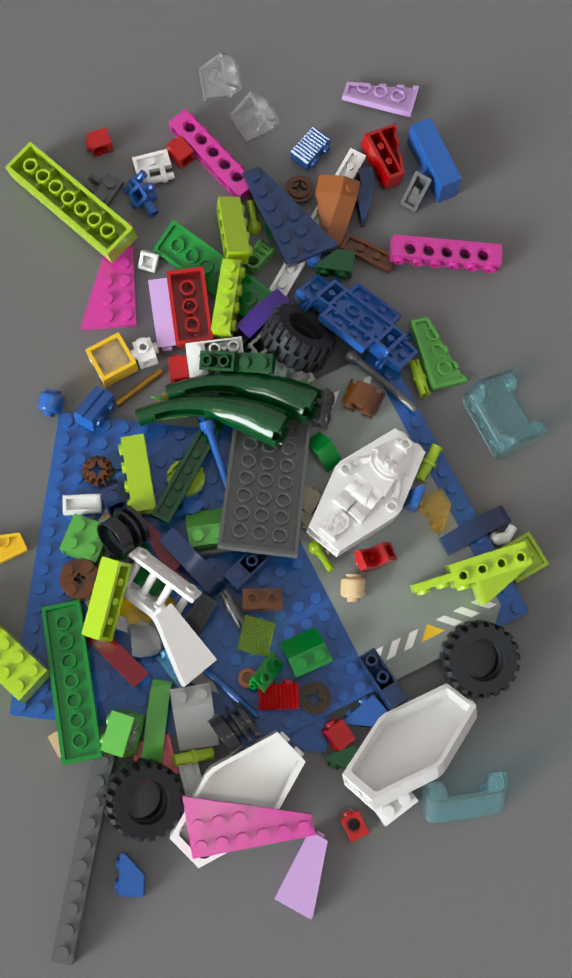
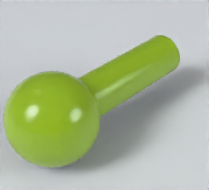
M254 200L247 201L250 218L248 231L252 235H258L262 231V224L257 221Z
M315 540L311 541L308 546L310 553L318 556L328 573L332 572L335 568L322 550L323 546L315 542Z

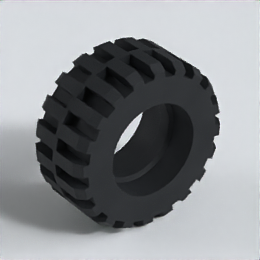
M290 303L277 306L261 331L262 342L265 349L269 350V354H275L276 360L279 363L285 364L286 367L293 368L298 372L303 371V373H313L323 368L336 348V337L334 332L317 320L319 316L315 312L309 310L305 312L299 305H291Z
M470 620L466 621L463 625H457L455 631H450L447 634V641L442 643V647H444L443 652H440V658L442 659L440 666L441 670L445 672L444 677L451 683V686L471 697L489 698L490 695H499L501 690L506 691L509 688L508 683L510 681L514 682L516 679L514 672L515 670L519 671L520 665H517V660H520V653H516L518 645L512 641L513 636L506 632L505 628L487 621ZM485 640L494 648L496 655L495 664L487 675L480 678L473 677L465 670L463 664L464 653L467 647L474 641Z
M138 758V761L132 759L127 761L126 766L120 765L117 767L118 772L115 775L112 773L109 776L111 781L109 784H105L103 790L106 791V795L102 796V802L105 804L103 810L110 824L120 834H123L130 840L135 839L137 842H144V839L149 842L155 841V836L158 835L162 838L166 835V830L172 831L175 828L173 823L175 820L179 821L182 816L179 814L180 809L184 810L182 795H185V792L181 789L183 785L180 779L176 777L177 775L167 766L153 759ZM145 781L156 783L160 789V800L155 810L145 817L135 818L131 816L127 811V798L131 790L136 785Z

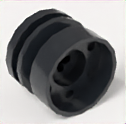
M124 506L115 512L113 517L109 516L97 525V533L103 546L111 555L120 559L133 551L134 547L137 548L149 540L150 537L149 528L145 520L130 506Z
M236 700L232 702L236 710L234 713L228 706L225 707L228 714L226 719L217 713L208 720L232 756L243 748L240 738L244 737L248 742H252L248 732L251 731L256 738L261 735L253 717Z

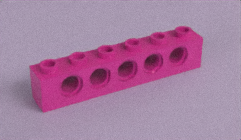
M184 109L169 121L170 131L176 138L182 136L194 150L195 158L233 197H240L242 203L251 196L250 190L242 176V173L245 172L242 164L236 162L231 153L221 147L218 139L213 138L209 134L208 129L198 123L193 113H189ZM238 178L241 179V181L236 182L234 181V179Z
M393 234L390 241L389 262H394L396 265L412 264L416 267L425 265L432 268L447 267L451 270L467 269L470 272L479 270L486 273L498 272L502 265V244ZM406 250H411L413 254L407 253ZM424 251L429 252L431 255H426ZM442 253L448 254L449 257L443 256ZM460 255H465L467 259L462 258ZM478 256L483 257L485 260H480Z

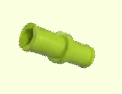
M416 359V362L415 360L410 361L408 365L410 366L413 375L412 381L416 384L419 397L423 398V395L424 398L431 395L426 381L427 375L423 372L420 360Z
M436 444L431 445L426 457L422 459V464L415 479L423 483L426 482L428 475L435 468V462L443 450L440 446Z
M213 747L199 750L190 749L189 752L172 754V761L174 767L186 764L196 765L201 761L213 760L215 754Z

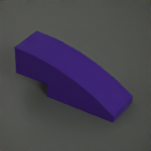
M277 288L255 306L236 326L252 341L262 330L273 310L277 306L290 303L291 301Z

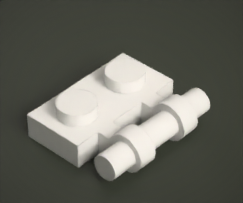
M167 149L132 157L136 175L139 174L140 170H144L148 174V177L143 179L144 183H167L168 180L175 179L173 172L166 173L165 171L172 168ZM160 171L161 175L150 177V173Z

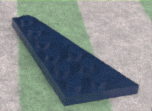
M260 166L242 173L287 268L338 248L339 244Z

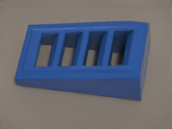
M421 484L411 488L402 508L416 512L426 487Z

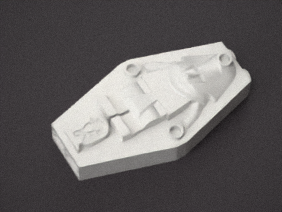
M395 428L341 460L335 466L306 533L334 556L338 557L391 524L402 510L425 455L423 448L418 443L411 441L403 431Z
M446 683L384 713L378 718L343 772L345 786L372 810H375L439 778L447 769L477 718L476 704L471 699L464 697L455 687L452 688Z
M274 730L244 746L233 756L230 754L211 764L204 772L191 797L280 809L305 764V760L302 758L304 753L297 746L294 748L288 743L290 739L283 731L278 733ZM184 809L180 820H177L175 828L170 833V839L198 868L226 854L221 853L192 858Z

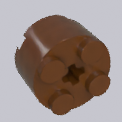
M351 379L341 402L345 405L344 409L350 412L357 410L362 412L361 415L363 417L372 419L373 416H377L385 393L381 391V394L376 392L377 387L359 380L354 383V380Z
M75 559L63 566L60 574V585L63 591L74 600L80 599L81 602L91 600L98 569L89 560ZM80 577L84 578V580H82V584H79L78 580H80Z

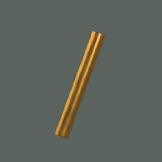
M158 368L115 401L117 406H122L163 375V371Z

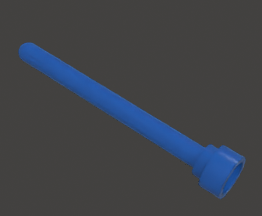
M210 419L199 425L201 431L208 437L225 488L227 469L214 433L216 431L215 421Z
M209 667L202 672L232 700H236L245 707L253 718L259 717V712Z

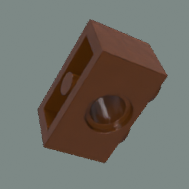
M282 588L242 589L243 612L283 611Z

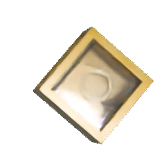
M119 332L85 349L105 388L139 371L136 361Z

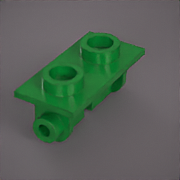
M273 651L268 654L249 680V687L251 689L260 688L264 693L284 667Z

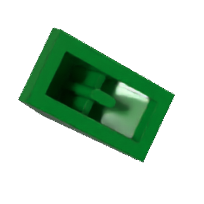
M320 431L310 438L309 450L328 473L342 460L333 442Z

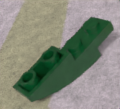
M200 351L199 370L275 374L276 355Z

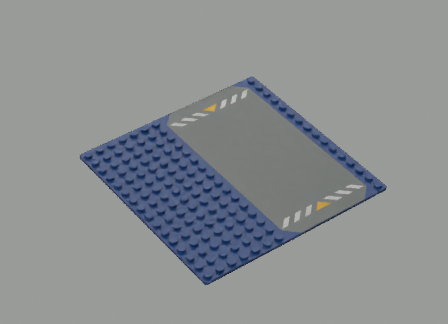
M372 353L362 357L365 362L415 403L400 373L391 369L387 364L381 369L378 368L379 365L376 367L375 362L379 358ZM349 363L309 382V385L318 389L325 390L328 387L335 396V402L330 412L331 421L328 423L327 430L320 424L319 427L311 426L310 438L320 431L333 442L342 460L395 428L403 431L411 441L418 443L425 451L423 458L426 457L432 444L438 445L419 408L416 412H412L357 364ZM351 379L354 380V383L359 380L377 387L376 392L381 394V391L385 393L377 416L367 419L361 415L362 412L357 410L350 412L344 409L345 405H343L341 400ZM230 426L223 428L217 438L227 471L233 428ZM194 437L149 458L156 505L168 485V469L176 461H182ZM211 449L202 465L205 474V484L199 492L198 500L203 501L205 505L200 511L223 507L225 488ZM308 450L305 485L310 488H316L323 495L335 468L327 473L310 450ZM442 451L435 462V468L431 470L426 482L423 483L414 479L411 488L421 484L426 487L417 511L412 512L402 508L397 518L391 524L338 557L331 553L327 557L335 568L332 572L328 573L318 556L310 553L308 546L312 540L300 529L297 558L272 556L251 581L242 588H282V612H243L242 589L236 593L227 583L213 597L219 603L199 638L217 659L209 668L259 712V717L253 719L257 723L256 725L261 735L256 738L251 731L248 732L252 742L274 730L278 733L283 731L287 736L374 692L369 679L357 659L373 647L397 680L439 659L440 652H443L444 649L442 647L443 641H447V634L450 631H455L457 625H463L466 621L482 620L502 627L528 613V608L513 581L485 605H477L472 587L462 591H457V588H451V586L441 589L432 587L430 588L431 592L423 595L411 592L409 585L446 574L445 565L495 550L488 535L477 539L448 556L440 543L439 538L477 517ZM120 471L115 474V479H117L127 502L130 499L129 492L126 493L124 481H127V475ZM151 514L141 515L162 536L173 527L189 543L185 515L174 517L170 525L152 518ZM147 540L146 543L151 554L158 559L149 540ZM381 542H391L398 560L365 573L356 565L353 552L359 549H369ZM234 551L202 558L224 581V574L247 552ZM182 566L178 572L190 584L195 585L198 590L208 594ZM346 574H361V577L366 580V595L363 598H359V602H347V598L340 595L341 579L346 577ZM230 588L236 603L240 604V610L248 624L239 629H236L232 618L226 613L225 610L227 609L218 595ZM172 590L171 595L177 606L182 596L175 590ZM196 600L193 603L188 601L181 613L184 619L188 616ZM316 627L327 646L333 662L308 675L295 679L279 643ZM273 651L284 665L273 680L274 684H282L283 680H294V684H299L300 694L301 689L306 684L311 682L322 683L330 691V706L321 714L307 713L302 709L300 703L299 709L259 711L258 689L253 690L242 687L238 681L239 673L245 668H251L256 671L268 654ZM215 684L225 707L228 706L234 713L236 711L232 705L234 700ZM319 690L313 696L306 695L312 699V707L317 701L323 702V700L318 698ZM244 737L241 738L244 746L252 743L248 742Z

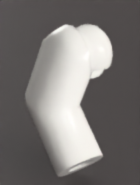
M509 524L505 532H493L490 535V540L495 545L508 544L517 528Z

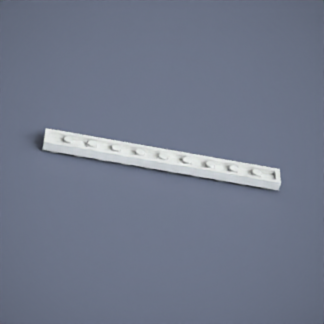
M350 148L335 175L355 179L358 169L364 164L367 155ZM317 205L311 218L320 226L319 216H317ZM304 261L290 268H287L284 262L269 289L273 292L278 288L287 297L307 262Z

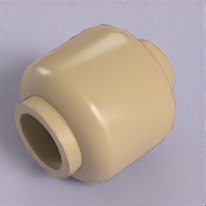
M346 574V577L341 579L340 595L347 598V602H359V598H363L366 595L365 578H362L361 574Z

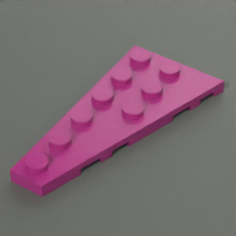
M133 243L114 263H111L103 256L81 330L137 327Z
M182 795L193 859L315 835L311 813Z

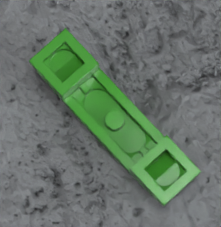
M152 680L142 758L147 760L163 761L172 681Z

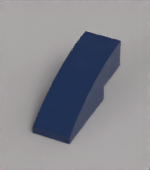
M373 167L358 169L357 179L360 181V187L355 204L360 227L365 226L372 205L374 192Z

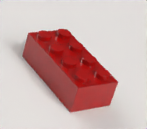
M204 267L166 271L177 349L186 348L185 343L214 340L211 331L212 323Z

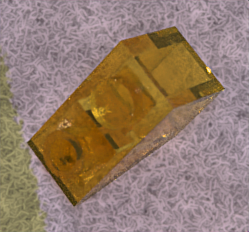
M442 488L422 498L419 509L423 516L427 515L430 520L429 526L434 533L437 532L439 536L442 535L445 531L451 503Z

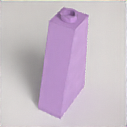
M167 278L148 280L158 349L162 348V352L172 351L173 347H176Z
M316 829L314 836L305 837L274 898L309 919H312L328 843L324 839L325 834Z

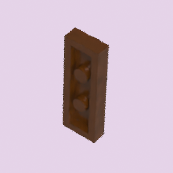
M349 232L340 247L342 250L355 251V258L388 274L394 265V262H389L390 252Z

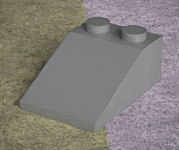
M211 684L170 689L179 751L220 745L218 735L208 722L215 715Z

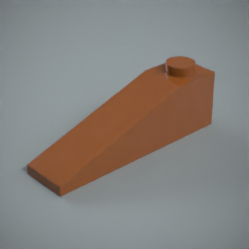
M320 174L315 191V197L318 201L317 216H319V224L339 244L336 249H340L357 200L360 181L346 176Z

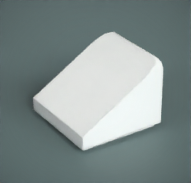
M141 250L138 269L156 273L161 256L153 251Z

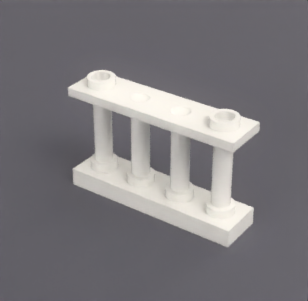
M139 546L129 554L134 563L131 567L124 598L152 619L157 615L155 611L166 602L172 590H175L182 596L175 607L180 615L188 601L193 603L201 596L202 592L195 585L187 582L151 555L146 549ZM141 566L151 572L142 588L133 582ZM156 578H159L166 584L158 600L148 593Z

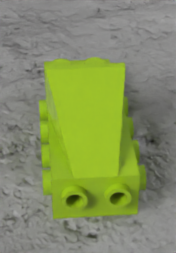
M526 541L517 542L445 565L446 574L409 586L411 592H417V595L431 592L430 588L432 587L441 589L451 586V588H457V591L472 587L477 605H485L529 565L533 564L532 559H534L531 548L527 547Z

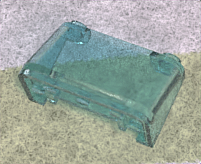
M512 369L480 379L463 395L465 408L492 455L497 459L508 456L549 434L547 428L540 420L529 421L513 391L518 386V379Z
M506 771L488 773L487 781L480 785L481 792L448 797L446 787L440 782H429L421 786L420 793L426 820L437 824L501 813L505 807L508 789Z

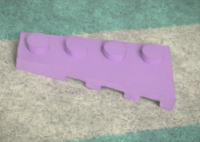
M347 82L342 100L411 117L419 86L413 85V88L404 87V85L390 87L386 86V84L372 86L370 83Z

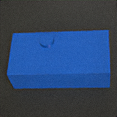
M431 117L411 125L407 144L422 174L433 179L430 189L437 203L457 196L462 177Z

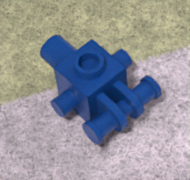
M140 170L139 174L134 175L127 182L128 185L122 190L131 199L130 206L133 209H145L148 216L152 218L159 213L154 204L159 197L154 191L156 189L154 183L143 182V179L147 178L148 174L146 171Z

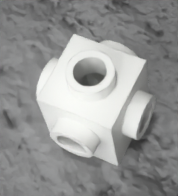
M141 337L136 342H132L134 349L131 350L134 360H138L141 369L159 364L156 356L159 351L156 342L152 343L150 337Z

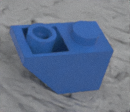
M366 695L358 702L360 706L355 711L351 708L343 717L347 726L373 727L378 718L388 711L374 695L371 697Z
M120 853V857L116 859V870H119V878L115 880V891H118V896L144 897L146 887L145 872L128 853Z

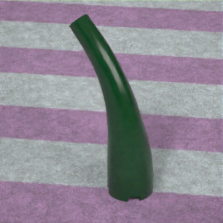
M244 372L207 374L165 385L169 399L203 393L234 394L283 408L293 413V420L307 425V422L310 423L318 409L316 406L317 398L322 399L323 394L322 390L291 378Z
M220 395L179 397L150 404L135 410L140 426L175 416L207 417L274 448H278L277 443L282 445L290 431V428H287L288 420L293 421V413L278 406L248 398Z

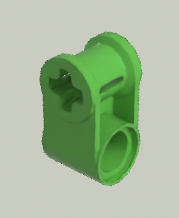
M259 239L252 249V256L249 257L248 264H245V271L249 275L260 273L263 267L275 255L276 248L269 247L264 243L263 239ZM255 262L257 265L252 266L249 263Z

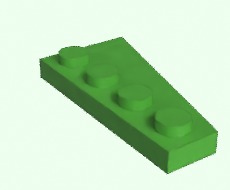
M424 317L410 320L409 326L431 391L466 383L468 381L467 378L458 369L457 362L451 358L447 346H444L439 339L440 335L429 318Z

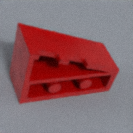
M396 123L365 133L360 145L384 190L400 185L405 174L402 154L399 149L400 142L397 137Z

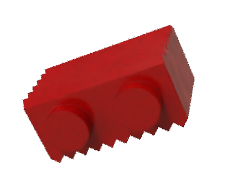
M283 680L282 684H274L273 681L264 693L258 688L259 711L299 709V684H294V680Z

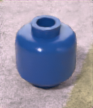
M46 388V391H42L40 394L38 408L44 411L43 415L54 417L55 414L62 412L65 397L61 395V391Z

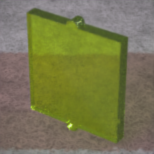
M245 615L237 649L249 652L250 655L256 654L267 657L276 623L263 620L262 617L255 618Z

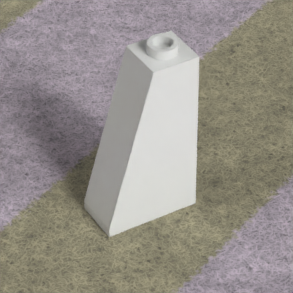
M172 603L167 607L163 604L155 611L157 615L153 617V621L179 683L184 687L217 659Z

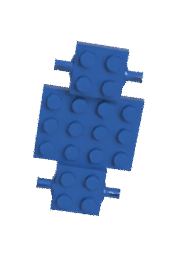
M317 273L298 288L296 295L305 302L301 305V309H304L306 312L313 307L320 313L317 319L319 322L361 354L370 347L369 351L379 358L375 362V366L379 365V369L387 364L391 369L399 373L418 354L419 351L409 342L413 335H410V332H403L394 325L402 315L359 282L348 290L340 284L341 280L337 277L329 281Z

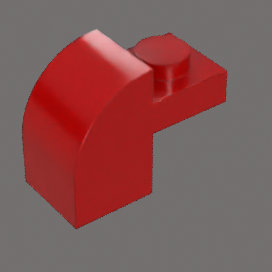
M381 542L369 549H359L353 552L355 563L363 573L398 560L391 542Z

